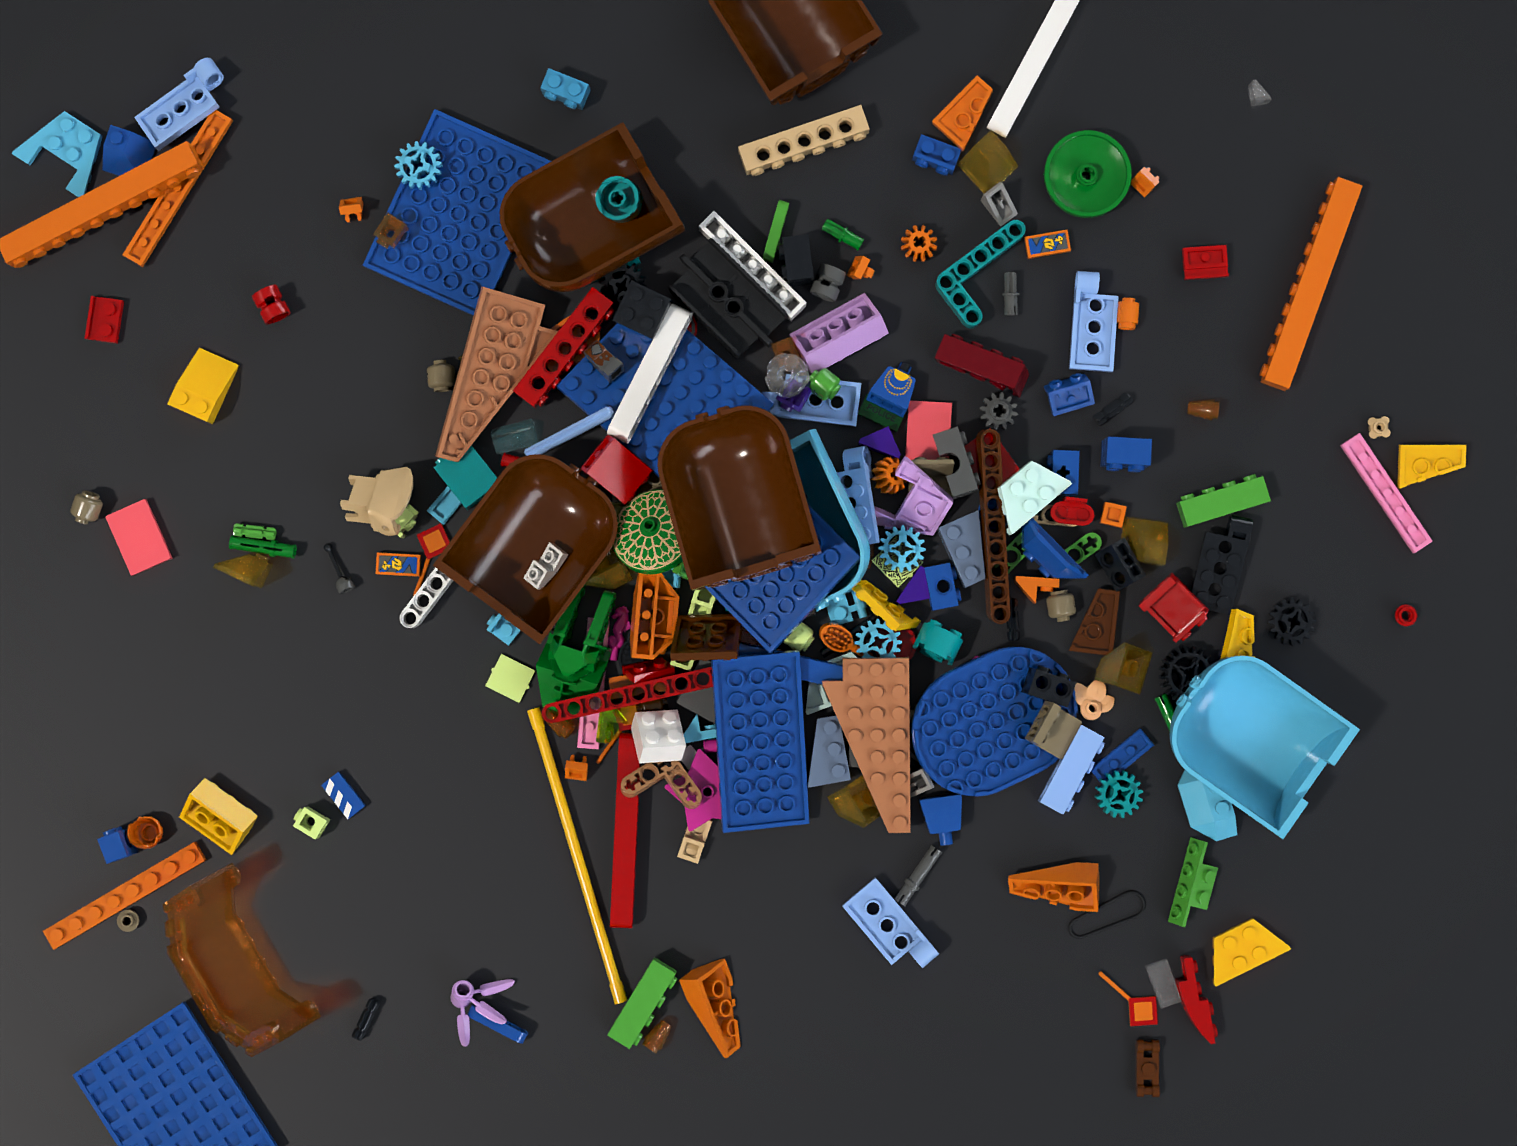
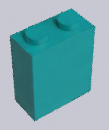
M472 445L459 462L439 458L435 462L436 466L433 467L467 511L482 500L497 479Z

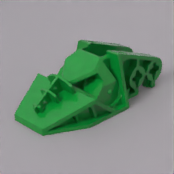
M586 583L559 618L555 629L550 630L546 645L536 664L543 707L549 703L589 695L599 691L612 648L602 645L609 625L610 612L616 603L615 592L609 590L603 592L587 637L583 642L584 647L582 651L564 646L563 643L573 637L572 629L579 614L578 606L580 600L586 592ZM572 702L569 704L568 710L571 714L575 715L580 711V706L577 702ZM556 707L549 708L551 710L558 712V709Z

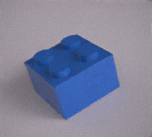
M1105 438L1101 444L1100 467H1106V471H1119L1122 468H1128V472L1138 473L1144 471L1145 468L1151 465L1152 439Z

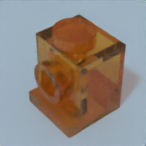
M387 213L373 234L378 238L376 242L385 249H388L389 246L394 249L409 227L390 213ZM394 231V235L389 238L387 236L388 232Z
M792 336L771 344L780 371L786 370V372H790L799 368L798 364L801 363ZM788 351L791 353V357L786 359L783 357V353Z

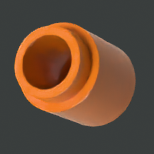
M1122 298V301L1118 302V329L1135 330L1136 325H1138L1139 303L1135 302V298Z

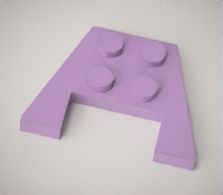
M904 456L895 471V476L914 485L895 515L874 506L877 525L885 526L884 529L890 530L894 526L900 529L901 525H904L906 531L912 527V533L919 532L920 534L933 536L951 508L953 498L908 457Z

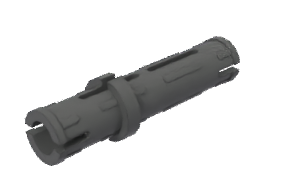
M930 845V848L910 877L904 880V886L894 898L897 902L906 907L914 892L919 891V885L942 854L941 851L936 850L934 846Z

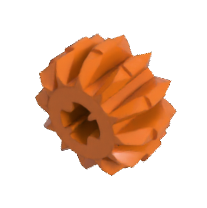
M914 225L913 233L907 229L905 231L907 237L901 238V241L906 243L901 246V250H909L905 257L908 258L911 254L914 255L913 262H916L918 256H920L922 262H925V255L931 258L933 254L930 250L936 251L937 246L932 244L937 241V237H930L933 233L931 229L925 233L924 225H922L920 231ZM916 241H923V248L921 246L915 247Z
M883 458V460L875 463L876 468L871 470L875 474L871 480L877 482L875 488H881V493L895 494L905 488L904 483L907 481L895 476V471L900 464L899 458Z

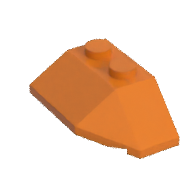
M638 573L633 595L630 629L631 658L654 660L672 644L678 617L679 596L662 573L652 575Z

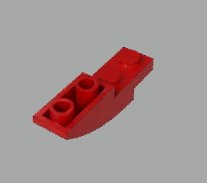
M1190 955L1180 956L1183 978L1175 979L1181 1003L1198 1032L1210 1044H1215V1037L1218 1034L1216 1025L1212 1024L1211 1015H1214L1212 1002H1209L1205 997H1199L1202 994L1200 982H1196L1195 973H1198L1197 962Z

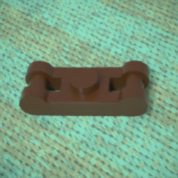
M1136 1040L1137 1097H1144V1095L1160 1096L1159 1040H1151V1042ZM1144 1051H1151V1056H1144ZM1144 1080H1151V1086H1144Z

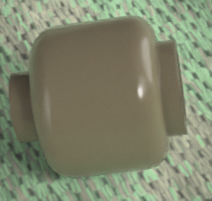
M446 360L433 361L434 365L427 368L428 386L434 389V392L451 391V387L455 386L456 382L454 366L447 364Z
M83 490L82 493L75 495L70 509L71 514L76 517L75 521L88 524L99 518L103 503L99 499L100 496L98 494Z
M1067 590L1050 592L1051 596L1046 599L1049 617L1057 618V622L1070 620V616L1076 613L1074 595L1068 593Z

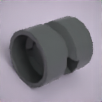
M821 263L816 274L818 280H814L810 293L823 300L836 302L840 292L838 286L843 284L846 272L834 266Z

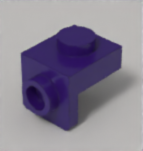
M792 378L783 396L777 395L775 399L781 402L780 407L789 412L793 409L801 412L812 390Z

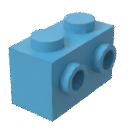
M548 68L540 87L545 98L551 101L558 100L571 109L578 108L583 110L591 91L589 84Z

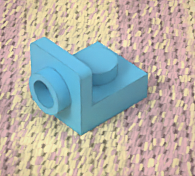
M494 613L487 622V625H489L487 631L494 634L508 646H510L521 631L507 621L500 613L498 615Z

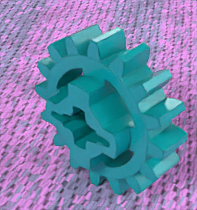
M1114 770L1113 776L1105 773L1107 779L1103 780L1100 778L1099 781L1102 785L1095 787V789L1100 791L1099 794L1095 795L1096 799L1101 800L1097 805L1100 808L1104 807L1103 812L1106 814L1110 812V815L1114 818L1117 816V813L1121 818H1124L1125 812L1132 815V808L1139 809L1136 804L1137 801H1143L1142 798L1138 797L1139 794L1143 793L1142 789L1137 788L1141 784L1140 781H1134L1135 776L1133 774L1128 776V773L1124 770L1121 772V775L1117 770ZM1117 780H1125L1128 783H1124L1121 785L1117 782ZM1118 790L1122 791V792L1120 793V795H1121L1120 798L1116 797V796L1118 795V793H1117ZM1117 803V804H1119L1121 807H1120V808H1114V807H1111L1110 805H1111V804L1114 805V804Z

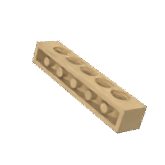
M859 105L738 146V152L746 175L752 174V176H757L764 173V169L770 167L778 169L783 167L785 162L791 160L793 162L805 159V155L811 153L819 155L824 153L826 148L832 146L834 148L846 145V141L852 139L855 142L863 140L869 134L870 129L862 106ZM842 124H848L851 130L844 133L839 127ZM827 131L831 137L823 140L819 137V133ZM801 138H807L810 140V144L803 147L798 141ZM781 145H787L790 151L782 154L778 151V148ZM760 152H767L770 157L762 161L757 156Z

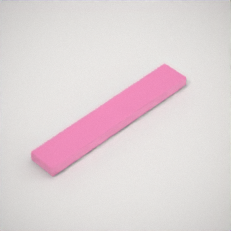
M1358 433L1341 444V448L1411 552L1416 553L1431 543L1432 539L1362 435Z
M589 617L587 621V634L593 621V618ZM610 619L602 645L608 647ZM605 674L598 692L604 691ZM593 697L590 700L592 709L597 710L601 707L602 702L600 698ZM602 712L579 718L577 748L599 749Z

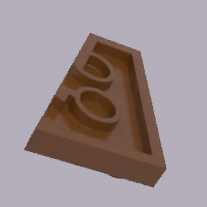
M1097 589L1068 651L1113 656L1120 591Z

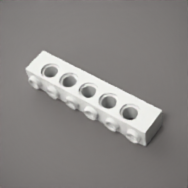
M715 211L699 225V231L708 240L710 238L714 239L726 253L784 308L790 321L806 307L807 302Z

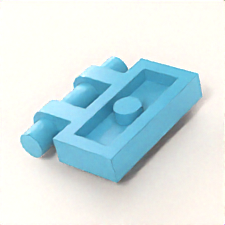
M852 589L846 593H852L854 605L849 606L847 598L834 603L833 599L828 601L826 608L830 621L840 625L853 621L851 612L854 611L858 612L859 619L867 617L866 602L858 599Z

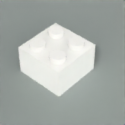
M678 710L635 712L631 730L639 763L682 761L686 742Z

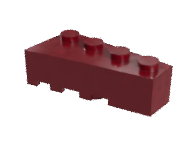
M944 334L935 355V360L939 364L963 374L968 371L971 377L979 381H986L988 379L990 380L989 383L996 388L1003 390L1007 387L1013 391L1012 395L1020 398L1030 375L1025 364H1023V360L1013 356L1011 359L1006 358L1002 352L991 349V351L985 350L983 345L974 341L971 344L964 342V338L956 334L951 336Z

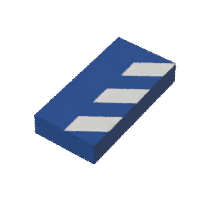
M340 771L321 785L347 819H350L366 806Z

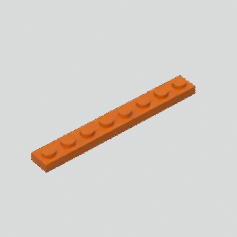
M218 110L208 115L191 143L204 168L233 122L231 118ZM202 171L194 178H187L181 181L177 187L168 188L161 192L122 254L123 256L144 267Z
M195 841L45 929L43 933L52 949L55 950L205 862L206 858Z

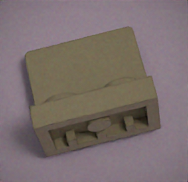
M918 457L911 460L952 497L946 476L953 473V459L939 457L936 460H927V458ZM908 482V493L914 485L911 482Z
M1045 701L1025 740L1053 756L1063 759L1082 721L1063 711L1059 705Z

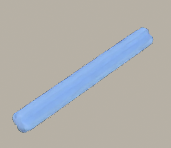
M610 406L605 407L524 450L525 455H542L613 418L615 415L613 408Z

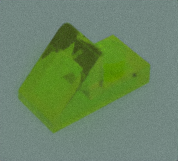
M618 709L599 713L596 742L609 743V739H612L614 734V727L611 726L612 722L628 724Z

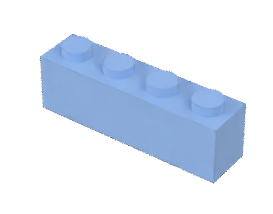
M1080 725L1063 759H1060L1038 801L1061 814H1064L1065 811L1069 812L1074 803L1072 797L1075 792L1079 793L1084 785L1082 779L1085 773L1089 774L1095 763L1092 760L1096 753H1101L1105 745L1102 742L1105 737Z

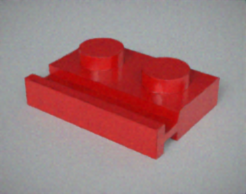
M1227 245L1182 248L1184 280L1224 278L1229 276Z
M91 296L85 339L118 344L124 301Z
M661 657L622 666V673L631 682L637 684L675 675V667Z

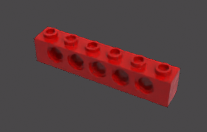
M592 287L520 380L513 392L535 409L538 405L542 407L549 397L547 393L551 388L555 390L562 381L560 377L564 371L569 372L574 366L575 362L573 360L577 354L582 355L583 351L587 349V341L591 336L595 338L602 329L600 325L604 319L608 321L614 314V303ZM596 310L598 317L594 320L587 319L588 311ZM583 327L585 329L584 335L582 337H575L573 335L575 328ZM564 344H569L572 347L571 352L567 355L560 353V348ZM551 361L558 363V369L554 372L547 371V365ZM539 378L544 379V387L542 389H535L534 381Z

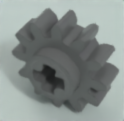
M1003 392L1000 393L999 398H996V395L992 393L990 396L991 401L987 398L983 400L987 406L979 408L980 411L985 412L980 419L988 420L985 427L993 424V429L996 431L999 425H1001V428L1006 430V423L1014 424L1011 417L1018 416L1017 412L1012 411V409L1016 408L1017 404L1011 405L1009 402L1012 396L1004 399ZM998 406L1001 407V411H1004V414H1001L999 417L996 416V413H993V410H996Z

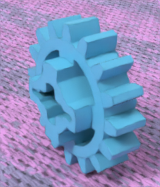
M415 141L414 147H411L408 143L406 151L400 149L402 156L395 157L399 164H395L394 167L400 170L396 175L398 178L403 177L401 182L404 185L409 182L411 189L417 185L418 189L422 190L423 184L430 188L429 182L432 180L436 183L435 175L442 174L438 168L442 167L443 164L437 161L441 157L439 153L434 154L435 148L433 146L428 149L426 142L420 146L418 141ZM427 155L431 157L433 165L427 163ZM421 162L423 166L416 169L414 165ZM405 166L410 168V176L406 174Z
M901 525L899 531L895 526L892 527V534L886 531L887 538L880 539L884 545L878 547L879 550L883 551V554L879 557L886 558L884 565L891 564L892 571L899 567L900 573L903 572L904 567L911 571L912 564L918 567L917 559H924L920 552L926 551V548L920 546V544L925 542L924 540H918L920 533L913 534L912 527L905 531L904 525ZM898 535V541L895 544H888L894 536ZM907 536L911 537L916 545H911L907 541ZM901 543H904V547L912 550L905 551L903 555H900V551L892 548H896ZM888 552L893 553L897 557V563L890 558ZM910 553H916L914 558L906 563V557Z
M876 619L874 625L871 621H867V628L865 626L860 627L863 632L862 634L856 633L860 640L854 642V644L860 646L856 653L862 652L863 656L861 658L895 657L893 653L901 651L897 648V644H901L902 641L896 638L900 635V632L894 633L893 630L886 626L885 621L883 624H880V620ZM876 628L885 629L889 634L882 635L878 633ZM869 631L871 636L869 642L863 644L864 637ZM876 636L878 639L888 638L881 644L882 648L880 649L878 646L868 647L875 642L874 637ZM893 641L892 648L887 654L886 646L888 642ZM874 650L878 652L880 657H873L867 651Z

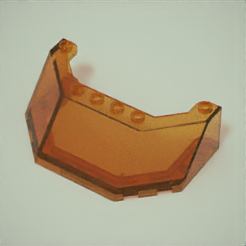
M231 863L190 885L163 904V911L168 915V920L164 922L165 934L168 938L170 937L167 954L210 1029L215 1033L221 1031L226 1035L225 1040L235 1047L242 1046L246 1049L245 1054L253 1057L290 1037L320 1018L321 1015L318 1006L314 1002L304 1000L300 1003L282 991L277 985V979L270 973L266 966V960L255 947V941L247 933L243 920L236 914L234 888L240 884L241 873Z

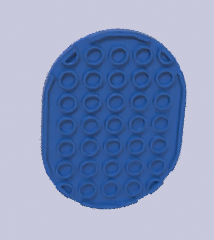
M1012 646L993 650L942 674L925 690L913 716L912 742L921 767L933 781L951 792L966 796H986L1002 791L1051 766L1059 758L1025 740L1045 700L1022 693L1021 691L1029 667L1037 669L1039 665L1049 668L1050 674L1057 675V672L1067 675L1064 669L1040 651ZM1041 676L1036 680L1037 687L1042 685L1043 680ZM1061 683L1056 686L1057 694L1062 691ZM1073 690L1068 708L1060 707L1063 711L1076 718L1078 704L1075 700V690Z

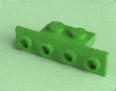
M1190 837L1168 918L1170 923L1185 927L1191 906L1205 910L1208 908L1218 871L1217 867L1203 864L1208 842Z

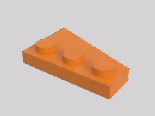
M977 75L932 120V124L964 152L993 93V89Z

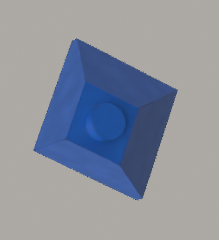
M110 125L103 145L102 170L120 176L153 159L156 148L149 139Z

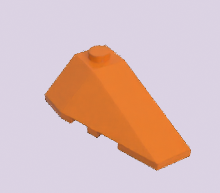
M1075 862L1008 876L1009 892L1011 894L1033 900L1038 898L1050 900L1049 904L1057 905V903L1069 905V909L1075 911L1098 912L1099 863Z
M719 959L692 969L679 981L688 1003L722 1056L728 1058L741 1045L738 1021L734 1019L733 1006H736L735 999H732L730 986H733V979L726 960Z

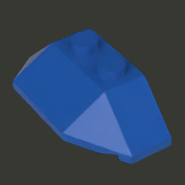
M1033 518L1022 526V548L1025 550L1023 555L1030 562L1035 561L1040 566L1038 570L1046 578L1050 576L1055 579H1085L1089 576Z

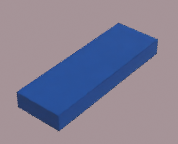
M1139 728L1097 762L1091 772L1098 781L1100 778L1106 780L1105 773H1109L1111 776H1113L1114 770L1121 773L1153 747L1154 744L1142 729Z

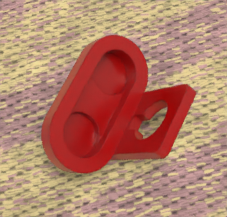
M1064 497L1062 501L1055 503L1051 507L1050 515L1055 522L1060 524L1086 526L1093 521L1094 511L1086 504L1088 499Z

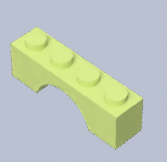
M706 588L695 590L688 615H711L717 599ZM696 660L684 662L671 661L670 665L692 671Z

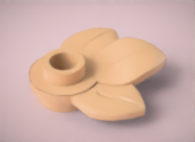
M1101 679L1093 681L1088 688L1080 683L1075 684V700L1080 705V712L1085 719L1096 720L1100 717L1101 713L1109 712L1113 708L1115 698L1106 695V686ZM1090 705L1094 707L1095 712L1089 710Z

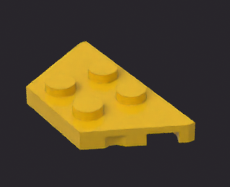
M1251 918L1213 937V984L1218 986L1291 950V948Z

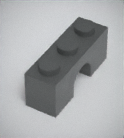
M957 426L933 434L939 456H954L960 461V467L957 472L946 476L953 499L978 492L977 486L981 485L978 473H973L971 465L974 464L971 452L966 453L964 444L968 442L964 431L959 432Z

